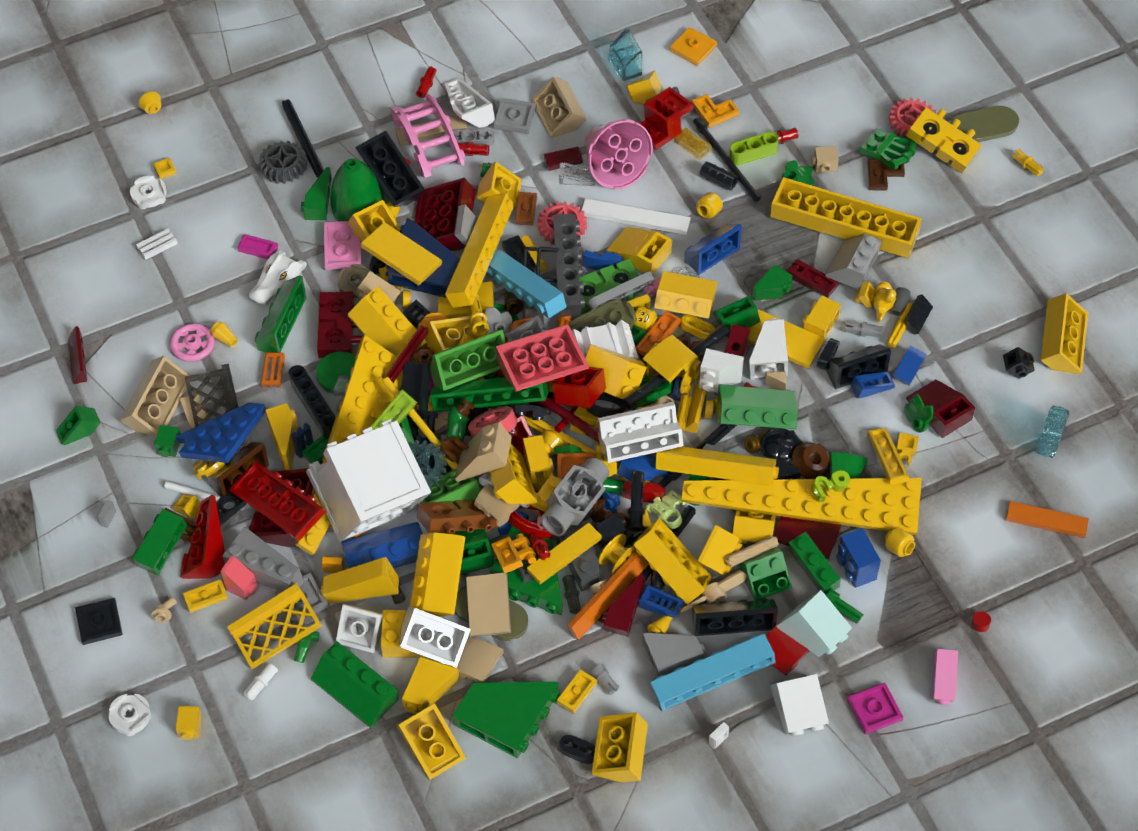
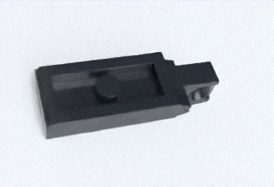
M519 235L502 241V247L507 255L523 265V252L526 246ZM527 251L526 268L535 273L533 269L535 268L534 260Z

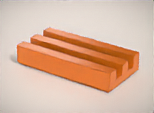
M266 352L261 380L262 387H266V385L273 387V385H276L277 388H281L285 353ZM270 357H273L270 380H267ZM280 357L279 366H278V373H277V380H274V378H275V372H276V365H277V358Z

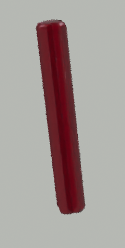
M423 325L418 327L385 374V378L389 377L393 383L404 369V364L408 363L427 336V327Z

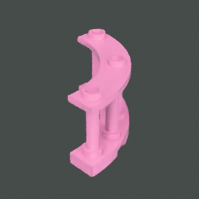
M429 94L425 95V102L404 109L397 105L389 107L394 124L400 129L404 128L405 132L403 133L409 146H414L416 153H413L421 177L431 176L430 171H432V168L455 160L458 165L465 164V154L462 149H459L450 126L449 116L444 114L436 98ZM434 114L437 118L435 121L417 127L410 124L413 120ZM442 126L446 133L444 136L426 142H419L417 138L418 133ZM450 142L454 154L433 161L426 160L424 155L425 149Z

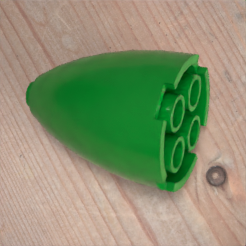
M351 158L339 167L332 182L330 197L331 210L338 222L349 221L353 214L381 200L385 202L382 188L376 176L365 163Z

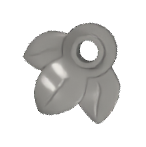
M487 307L485 310L489 325L487 334L497 331V329H502L506 338V334L509 332V327L512 324L511 315L509 312L501 314L496 308Z

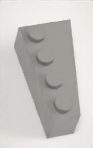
M245 526L222 556L225 564L231 555L236 557L255 575L256 582L281 592L296 583L299 587L304 583L300 569Z

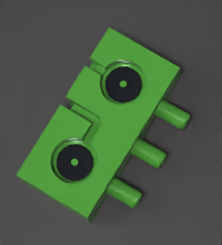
M630 259L616 263V269L611 265L600 269L599 275L595 271L579 277V281H583L584 292H580V297L584 296L585 308H581V315L591 311L587 303L590 299L639 276ZM643 289L622 299L633 300L635 298L634 295L643 292Z

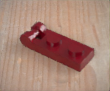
M798 259L792 263L791 268L786 270V272L793 275L792 280H797L827 298L830 297L839 284L838 281L825 277L826 274Z

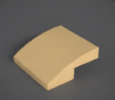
M468 637L457 665L459 676L465 680L468 677L478 683H485L503 655V649L486 641Z

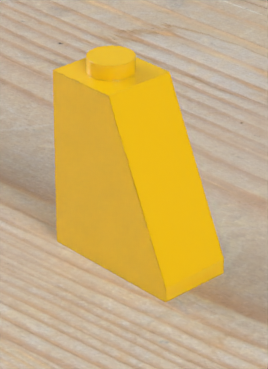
M420 657L402 697L403 708L410 713H416L434 704L459 681V669Z

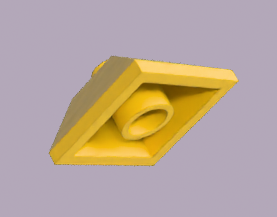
M495 161L479 183L477 198L485 203L487 196L506 193L515 209L518 204L522 179Z

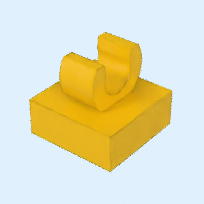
M870 281L863 282L860 290L856 289L858 296H854L853 299L856 303H863L866 308L873 307L876 291Z

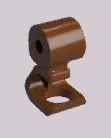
M602 499L591 513V518L594 522H602L613 515L610 510L606 513L604 508L605 499ZM616 512L617 516L620 517L622 515L627 525H629V518L621 512Z

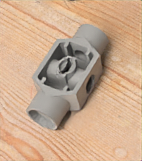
M591 457L586 459L581 467L574 465L546 501L549 508L541 517V524L549 533L562 536L570 525L578 526L606 489L603 483L609 476L607 466L599 459Z

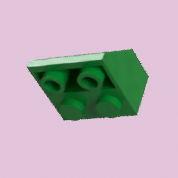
M750 296L713 311V315L719 325H725L729 332L732 324L749 328L761 322L757 307Z
M777 547L739 564L741 571H744L747 576L745 583L754 600L766 598L792 588L783 551Z

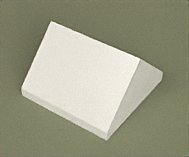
M343 604L336 641L341 645L375 653L382 636V614Z

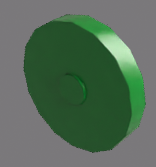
M334 352L324 357L317 366L316 375L319 385L329 393L345 394V387L349 382L350 372L356 360L355 355L348 352Z

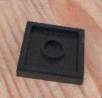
M115 598L75 607L83 645L123 635Z

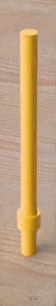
M386 377L382 382L392 395L396 397L400 391L390 378ZM412 409L408 415L439 452L438 456L442 461L445 460L450 468L456 471L458 464L450 461L440 452L441 442L417 412Z

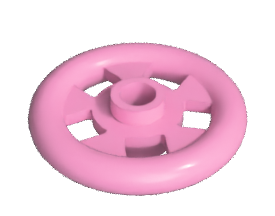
M187 324L174 332L170 340V349L178 359L194 362L205 358L211 353L215 344V338L212 337L210 329L206 326ZM197 331V334H189V332ZM206 336L207 340L202 342L200 337ZM180 337L184 338L183 343L178 342ZM183 348L189 350L186 354L181 352ZM198 348H203V350L199 353L195 352V350H197Z

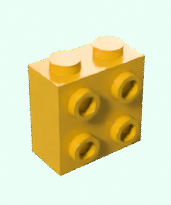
M533 435L523 438L524 457L534 490L538 491L549 476L553 475L552 470L554 468L552 458H549L548 442H544L542 435Z

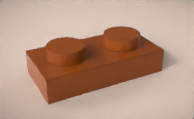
M519 192L515 224L533 226L537 193Z

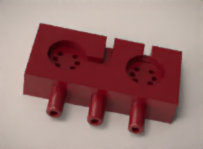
M353 291L320 292L317 338L318 358H324L334 352H348L352 354L353 343H360L363 337L353 336V328L358 327L347 316L356 306L354 305Z

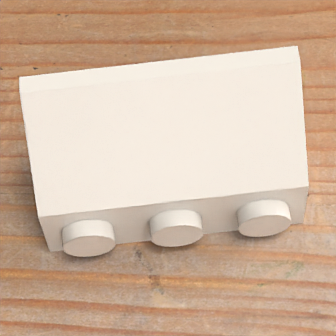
M409 607L401 627L399 647L457 668L471 629Z

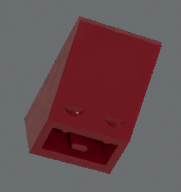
M936 379L906 397V400L910 403L912 397L919 394L924 406H933V418L930 421V426L941 438L962 427L973 418L974 405L962 393Z

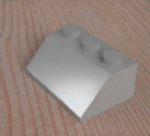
M867 234L844 240L825 277L860 290L862 283L865 281L878 256L882 240Z

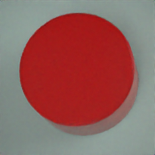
M976 612L972 618V628L978 632L987 631L990 627L991 617L986 612Z

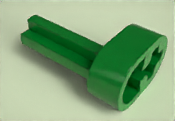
M831 589L826 594V597L841 614L856 624L860 622L864 614L840 599L839 593Z

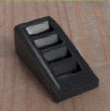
M417 299L403 311V315L417 328L423 318L431 313ZM415 310L418 311L416 315L412 314ZM422 314L423 317L418 320L417 318Z

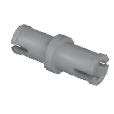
M846 320L845 325L848 327H845L844 332L861 334L862 337L868 335L882 338L884 326Z

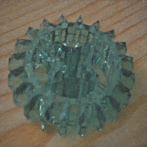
M1054 405L1050 408L1036 449L1037 453L1041 454V456L1053 458L1056 455L1069 417V410Z
M416 440L415 445L408 442L413 455L420 454L415 459L418 465H424L420 470L423 475H427L425 480L430 490H432L431 484L434 483V485L438 486L437 479L443 480V476L440 473H446V469L443 467L447 464L443 460L445 456L443 453H440V448L435 447L432 442L429 445L426 440L422 444H420L419 440ZM430 456L435 459L434 469H431L428 465Z

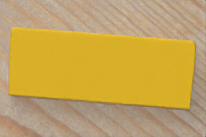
M700 381L695 384L692 393V402L685 428L687 432H698L708 391L699 389Z

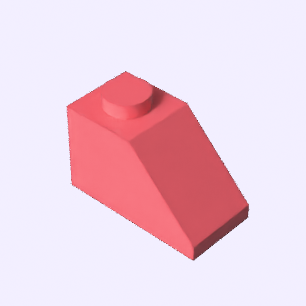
M231 555L221 570L226 591L247 600L257 589L255 575L236 557Z

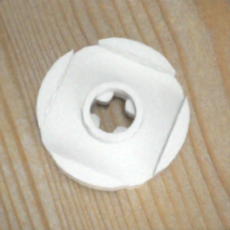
M143 176L138 178L134 182L135 185L130 188L132 201L140 209L155 207L166 201V186L160 178L158 180L154 176Z
M139 694L121 695L111 703L109 708V721L112 727L117 732L126 736H133L135 733L143 730L152 717L147 700ZM134 710V715L132 717L127 718L126 712H132Z

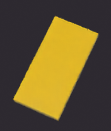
M385 222L361 242V248L418 286L442 265L440 258Z
M758 309L761 322L749 327L751 328L750 344L756 345L764 321H769L773 318L780 320V318ZM784 320L788 360L810 369L826 338Z

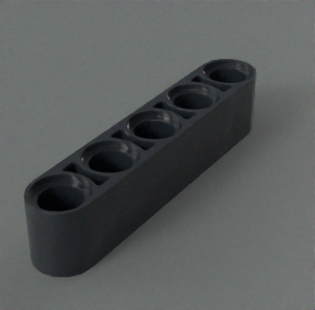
M301 365L292 366L288 371L291 386L322 436L329 440L336 417L305 368Z

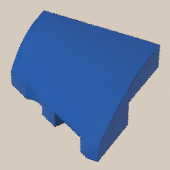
M652 454L624 459L620 464L617 474L632 482L633 471L644 472V480L647 481L653 480L656 475H661L664 478L667 476L668 471L656 470V457Z

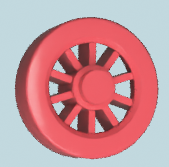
M501 406L478 415L469 423L468 430L473 438L483 427L499 422L507 432H510L516 426L518 420L511 407Z

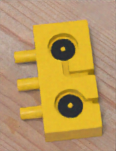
M926 107L906 136L931 153L937 150L936 157L945 163L951 160L950 166L962 174L982 146L972 139L975 131L970 129L965 134L958 129V126L961 124L960 120L955 119L950 124L943 119L946 114L944 109H940L936 114Z

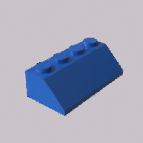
M414 522L342 541L341 544L348 569L387 557L393 568L415 563L418 557L420 537L423 534L419 523Z

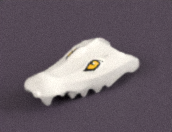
M282 250L277 251L267 260L258 282L249 293V298L266 306L270 298L276 297L277 290L281 289L283 283L299 276L307 266V263L303 260L296 262L286 257V252Z

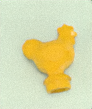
M880 282L875 290L876 295L873 305L876 310V321L878 323L896 301V291L893 290L888 282Z

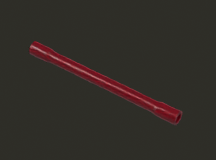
M501 369L496 371L498 377H505ZM549 397L546 398V401H537L584 432L585 435L600 443L598 437L599 429L589 425Z

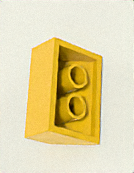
M663 271L654 308L709 319L712 316L718 281Z
M637 712L600 716L592 775L621 783L641 781L648 723Z

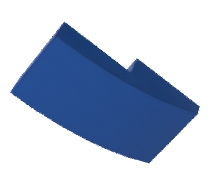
M587 250L583 254V267L600 270L611 265L616 269V263L622 261V256L605 251L603 256Z
M910 345L893 377L910 386L927 354Z

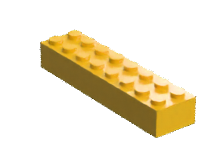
M783 177L771 204L770 215L771 218L845 240L867 234L882 240L880 250L905 258H909L922 222V218L785 177Z

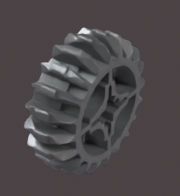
M281 140L280 143L274 142L273 146L268 145L267 149H263L262 154H260L259 166L266 179H269L271 182L276 180L277 184L283 181L285 184L286 181L293 182L294 178L299 179V175H303L307 167V157L300 145L297 146L295 142L291 144L289 140L283 143Z

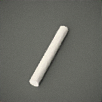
M166 481L164 486L166 489L194 495L203 500L210 495H214ZM214 495L216 503L221 500V496Z

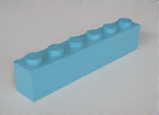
M502 250L494 253L486 271L487 277L494 279L498 285L501 284L508 292L514 293L518 299H522L528 306H532L539 314H543L548 318L567 307L563 292Z
M765 634L760 636L754 635L748 641L741 644L735 643L727 650L716 651L708 658L695 660L689 666L679 667L668 675L656 677L651 681L652 690L663 711L776 663L775 654Z

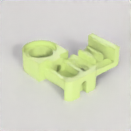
M673 490L662 499L656 497L653 500V504L649 503L646 506L649 515L652 512L655 513L671 529H675L682 524L681 515L675 509V505L681 504L684 506L686 503L681 502V496ZM677 516L675 521H668L670 517Z

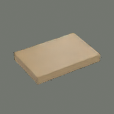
M507 573L466 577L469 629H471L470 637L511 633Z

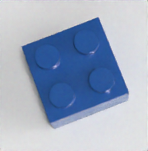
M861 528L842 535L836 558L839 565H843L847 580L852 582L855 588L877 580L881 560L864 529Z

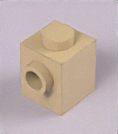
M815 147L814 155H811L812 166H815L816 173L837 171L839 162L837 147Z

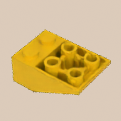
M626 227L606 251L622 256V261L630 259L637 270L643 273L651 272L653 276L672 253V239L657 231Z

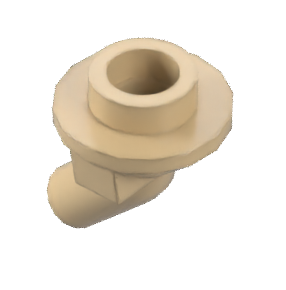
M171 597L164 603L158 604V608L152 611V618L160 623L169 621L172 614L168 609L177 603L176 600Z

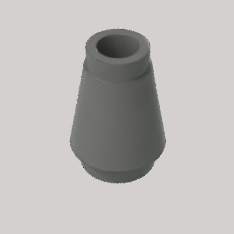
M898 287L895 290L896 301L890 311L895 316H901L911 299V292L908 289Z

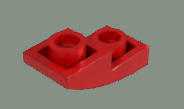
M626 481L623 486V497L631 500L632 483ZM646 483L643 490V502L654 503L653 500L656 497L662 499L665 496V488L656 483Z

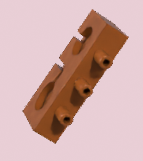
M470 499L455 500V504L452 501L418 504L417 519L428 533L448 532L449 534H454L455 531L465 530L468 533H472L476 529L490 531L492 528L499 527L496 525V518L492 516L487 517L482 510L474 505L476 499H473V504Z

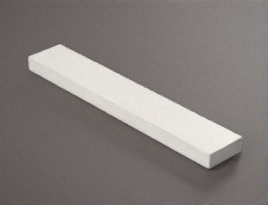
M585 198L582 207L584 216L683 235H687L691 217Z

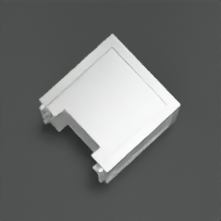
M390 419L381 423L382 427L373 430L370 427L363 430V434L357 436L356 433L347 436V441L337 444L336 441L327 444V448L323 453L327 462L320 465L316 461L309 464L310 468L306 470L339 542L408 514L431 493L397 421L392 422Z

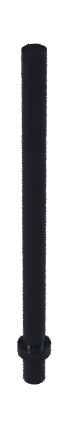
M695 118L693 123L697 127V131L700 134L702 133L732 173L738 176L739 182L754 201L758 202L761 199L760 195L711 135L707 125L702 123L699 118Z

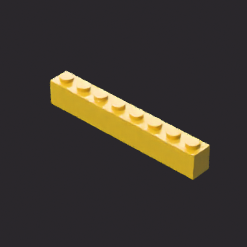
M506 193L487 196L445 293L453 308L473 305L513 210V203Z

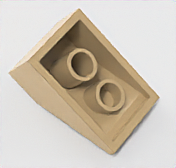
M499 422L483 427L467 443L469 448L467 450L463 449L455 476L457 482L507 465L512 436Z

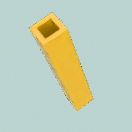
M677 447L656 452V470L772 485L774 478L777 479L779 467H776V459L689 447Z

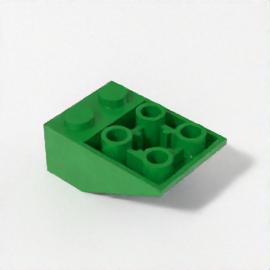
M476 529L472 533H468L466 530L455 531L453 535L465 536L460 575L493 566V552L484 529Z

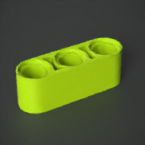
M767 132L734 142L730 146V159L735 165H742L772 156L778 151L779 137L774 132Z

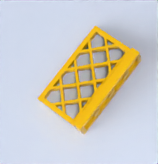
M296 583L228 625L227 628L253 670L322 627V624L303 590ZM302 599L304 602L303 611H294L295 603ZM281 612L288 613L285 623L276 621L277 614ZM292 614L301 615L298 625L289 624ZM305 616L311 617L315 621V624L310 627L302 626ZM263 623L270 624L267 634L258 632L260 625ZM274 625L284 626L281 637L271 635ZM288 627L297 629L295 636L291 639L285 638ZM245 634L253 635L250 645L243 644L240 638ZM257 636L266 637L263 647L254 646ZM270 638L279 640L278 647L275 649H268ZM252 650L262 651L260 658L253 662L251 659Z

